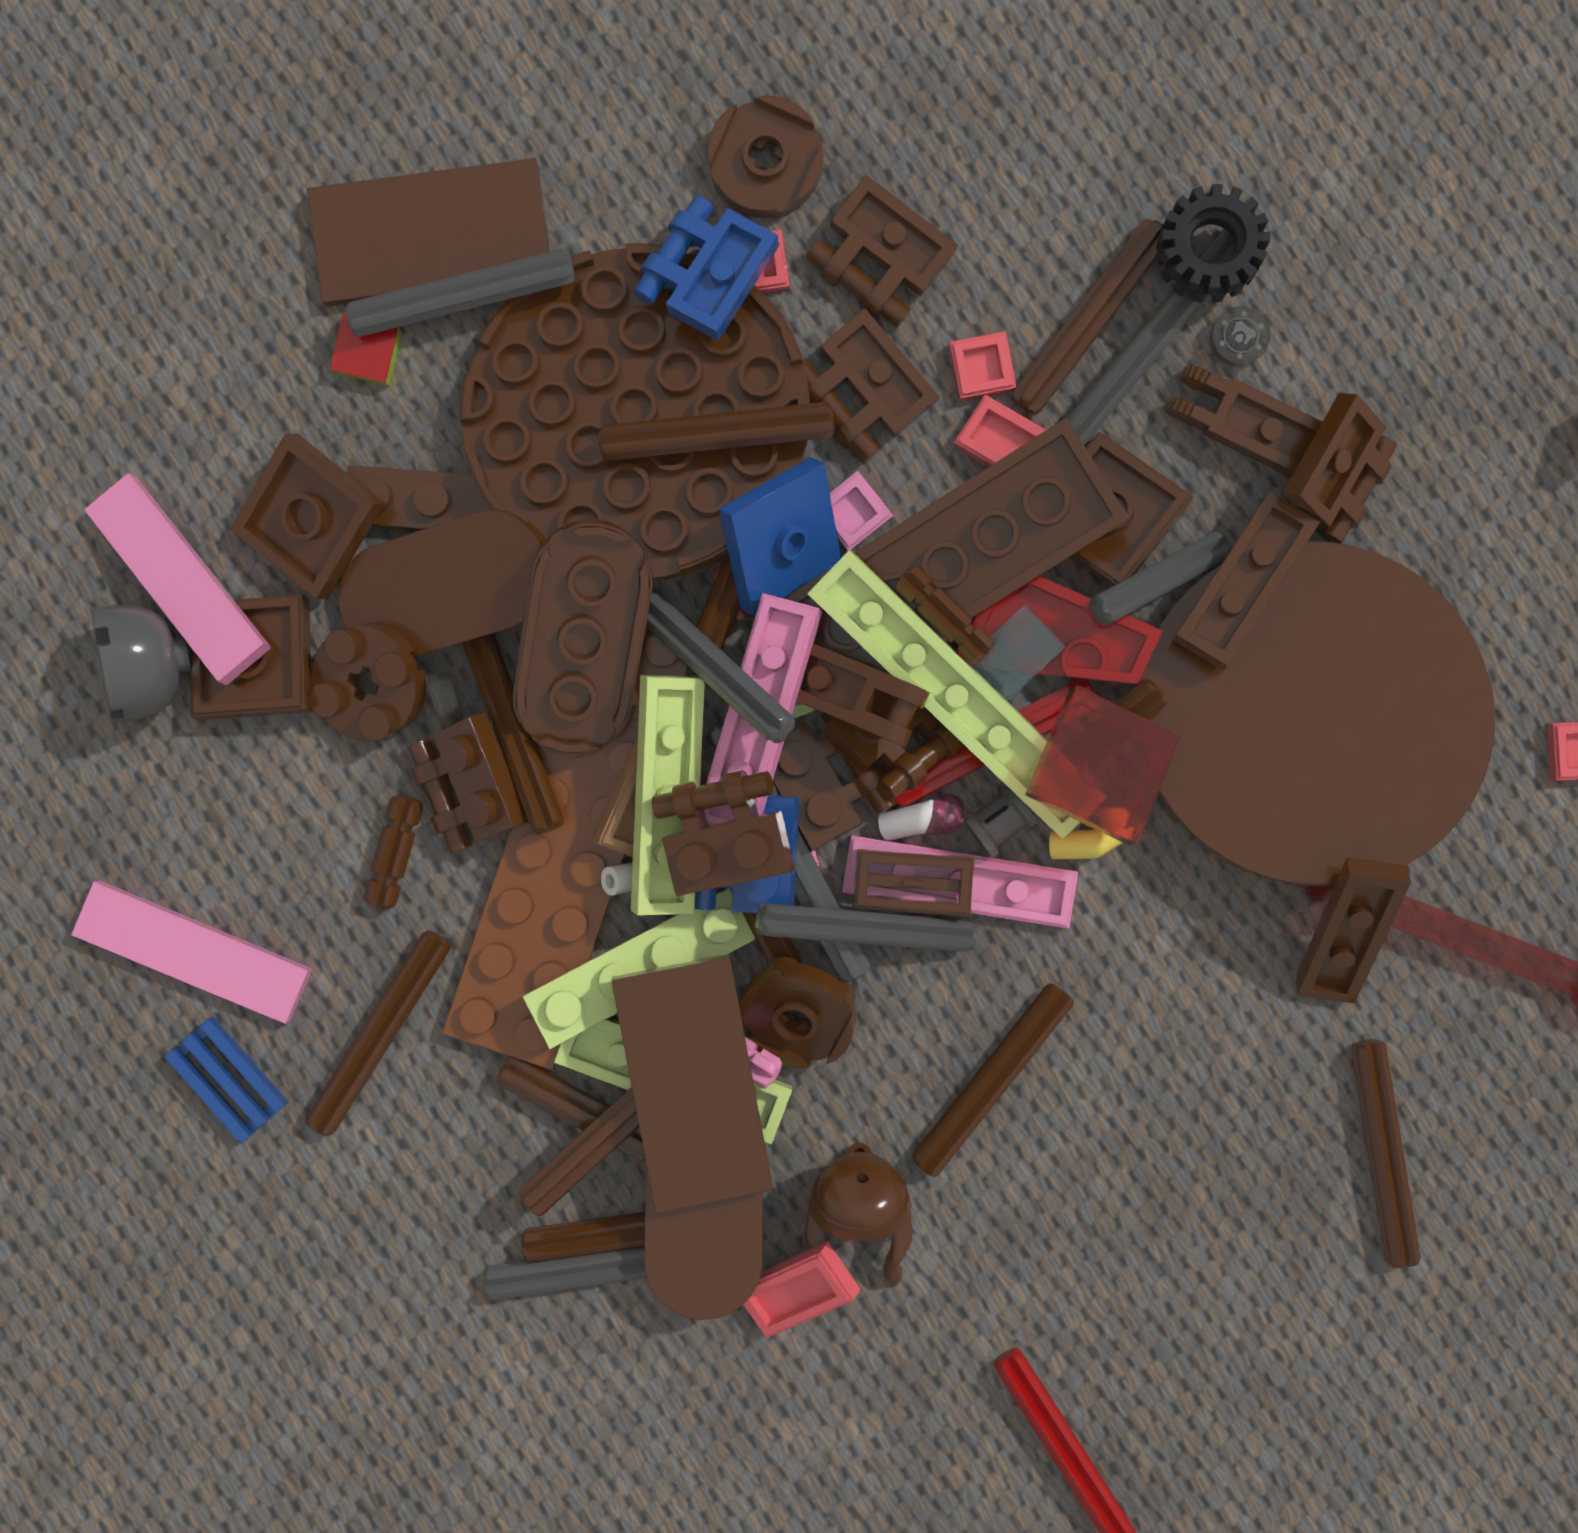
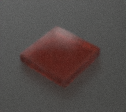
M1076 685L1069 689L1025 795L1127 845H1137L1181 736Z

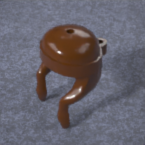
M855 1143L849 1147L848 1154L830 1162L816 1178L808 1203L809 1208L805 1228L806 1241L811 1249L826 1242L825 1232L841 1239L855 1241L880 1240L893 1234L891 1246L883 1265V1273L885 1279L892 1287H895L902 1279L903 1271L900 1263L912 1241V1205L905 1180L891 1163L875 1154H871L870 1148L867 1145Z

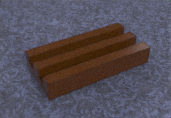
M857 849L853 908L970 916L974 868L973 857ZM869 863L955 868L961 869L960 879L874 874L868 873ZM867 885L959 891V902L867 896Z

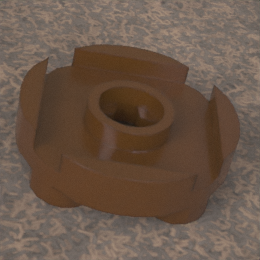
M765 95L754 97V102L745 103L738 108L736 104L720 116L711 132L708 143V160L712 183L724 201L743 214L757 218L785 217L811 197L821 178L824 154L820 137L814 129V123L808 113L790 100ZM767 144L773 145L776 148L775 158L781 161L777 167H768L767 170L756 168V160L750 157V153L753 149L762 152Z
M369 623L331 632L319 647L311 668L312 689L308 697L311 709L319 717L325 718L339 733L359 741L381 740L394 735L399 730L405 729L415 721L421 712L427 690L424 669L418 670L416 661L411 655V652H415V649L409 640L398 631L381 624ZM367 668L372 671L371 681L378 685V691L365 694L359 685V674L365 673Z
M787 956L773 959L769 963L768 968L757 972L746 985L739 1003L742 1023L744 1021L745 1027L751 1033L749 1040L757 1044L756 1051L761 1053L764 1048L780 1058L783 1066L791 1068H809L811 1060L827 1058L826 1064H829L839 1059L850 1045L857 1019L854 1007L856 995L854 989L848 983L837 980L819 968L798 963L795 959ZM790 1010L800 1011L807 1017L801 1018L799 1022L793 1021L789 1018Z

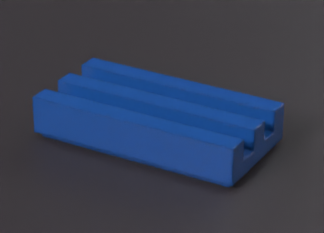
M213 1016L206 1019L195 1032L189 1034L181 1041L182 1043L177 1048L172 1049L164 1056L240 1143L246 1141L289 1103ZM207 1036L266 1101L268 1106L262 1110L202 1042ZM189 1052L195 1056L251 1121L246 1123L186 1056Z

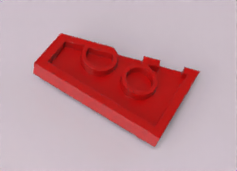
M1039 576L976 615L972 625L976 629L980 626L995 642L994 648L979 663H971L960 652L959 655L971 667L1137 685L1163 630L1129 615L1107 626L1099 625L1095 621L1094 614L1089 610L1091 598Z

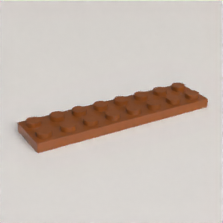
M647 627L644 634L632 708L624 728L614 738L612 736L607 742L601 744L600 748L587 754L563 755L549 751L539 745L538 752L564 817V824L555 830L543 834H537L532 830L529 822L511 829L442 1034L550 1070L554 1068V1061L561 1044L551 1049L548 1048L522 995L591 959L612 897L602 887L601 873L606 867L623 864L626 855L598 844L592 839L638 734L640 675L686 676L689 668Z

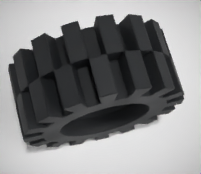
M1212 184L1209 193L1206 194L1204 193L1203 186L1194 188L1188 199L1184 195L1175 202L1173 210H1169L1158 237L1156 247H1159L1156 255L1157 266L1164 265L1165 267L1161 276L1166 284L1172 279L1176 281L1177 285L1174 292L1181 297L1187 289L1194 292L1192 301L1202 303L1205 295H1211L1212 303L1222 302L1227 293L1233 298L1241 293L1245 284H1250L1267 255L1265 250L1270 243V232H1264L1269 222L1266 213L1264 212L1257 216L1255 210L1259 203L1252 196L1246 203L1240 201L1239 198L1243 190L1233 186L1230 195L1222 194L1223 184ZM1205 225L1222 227L1229 232L1234 241V253L1228 260L1222 263H1205L1198 259L1191 249V234L1196 229Z

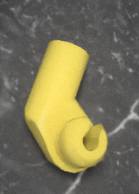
M1101 808L1096 814L1097 829L1072 830L1064 839L1055 831H1051L1049 837L1051 859L1100 858L1126 842L1131 831V827H1127V811L1124 808Z

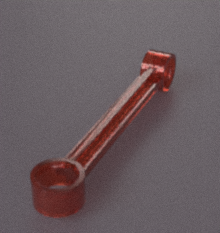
M1334 886L1307 887L1305 895L1321 902H1328ZM1404 897L1391 925L1392 928L1566 993L1578 1009V961L1411 897Z

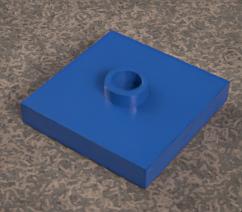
M810 457L718 509L740 608L752 616L757 613L762 593L784 598L832 568L841 559L825 464L815 458Z

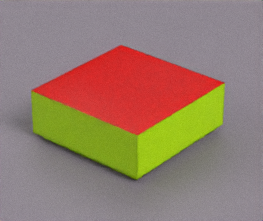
M342 313L329 370L334 374L390 386L402 335L401 328L396 327L361 337L355 336L348 325L346 314Z

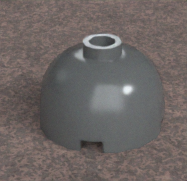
M109 605L90 608L112 724L149 717L170 705L178 693L179 672L190 671L188 650L184 637L173 638L166 621L147 608L137 605Z

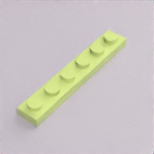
M850 549L808 592V595L892 676L930 692L924 706L1062 839L1105 799L1103 793Z

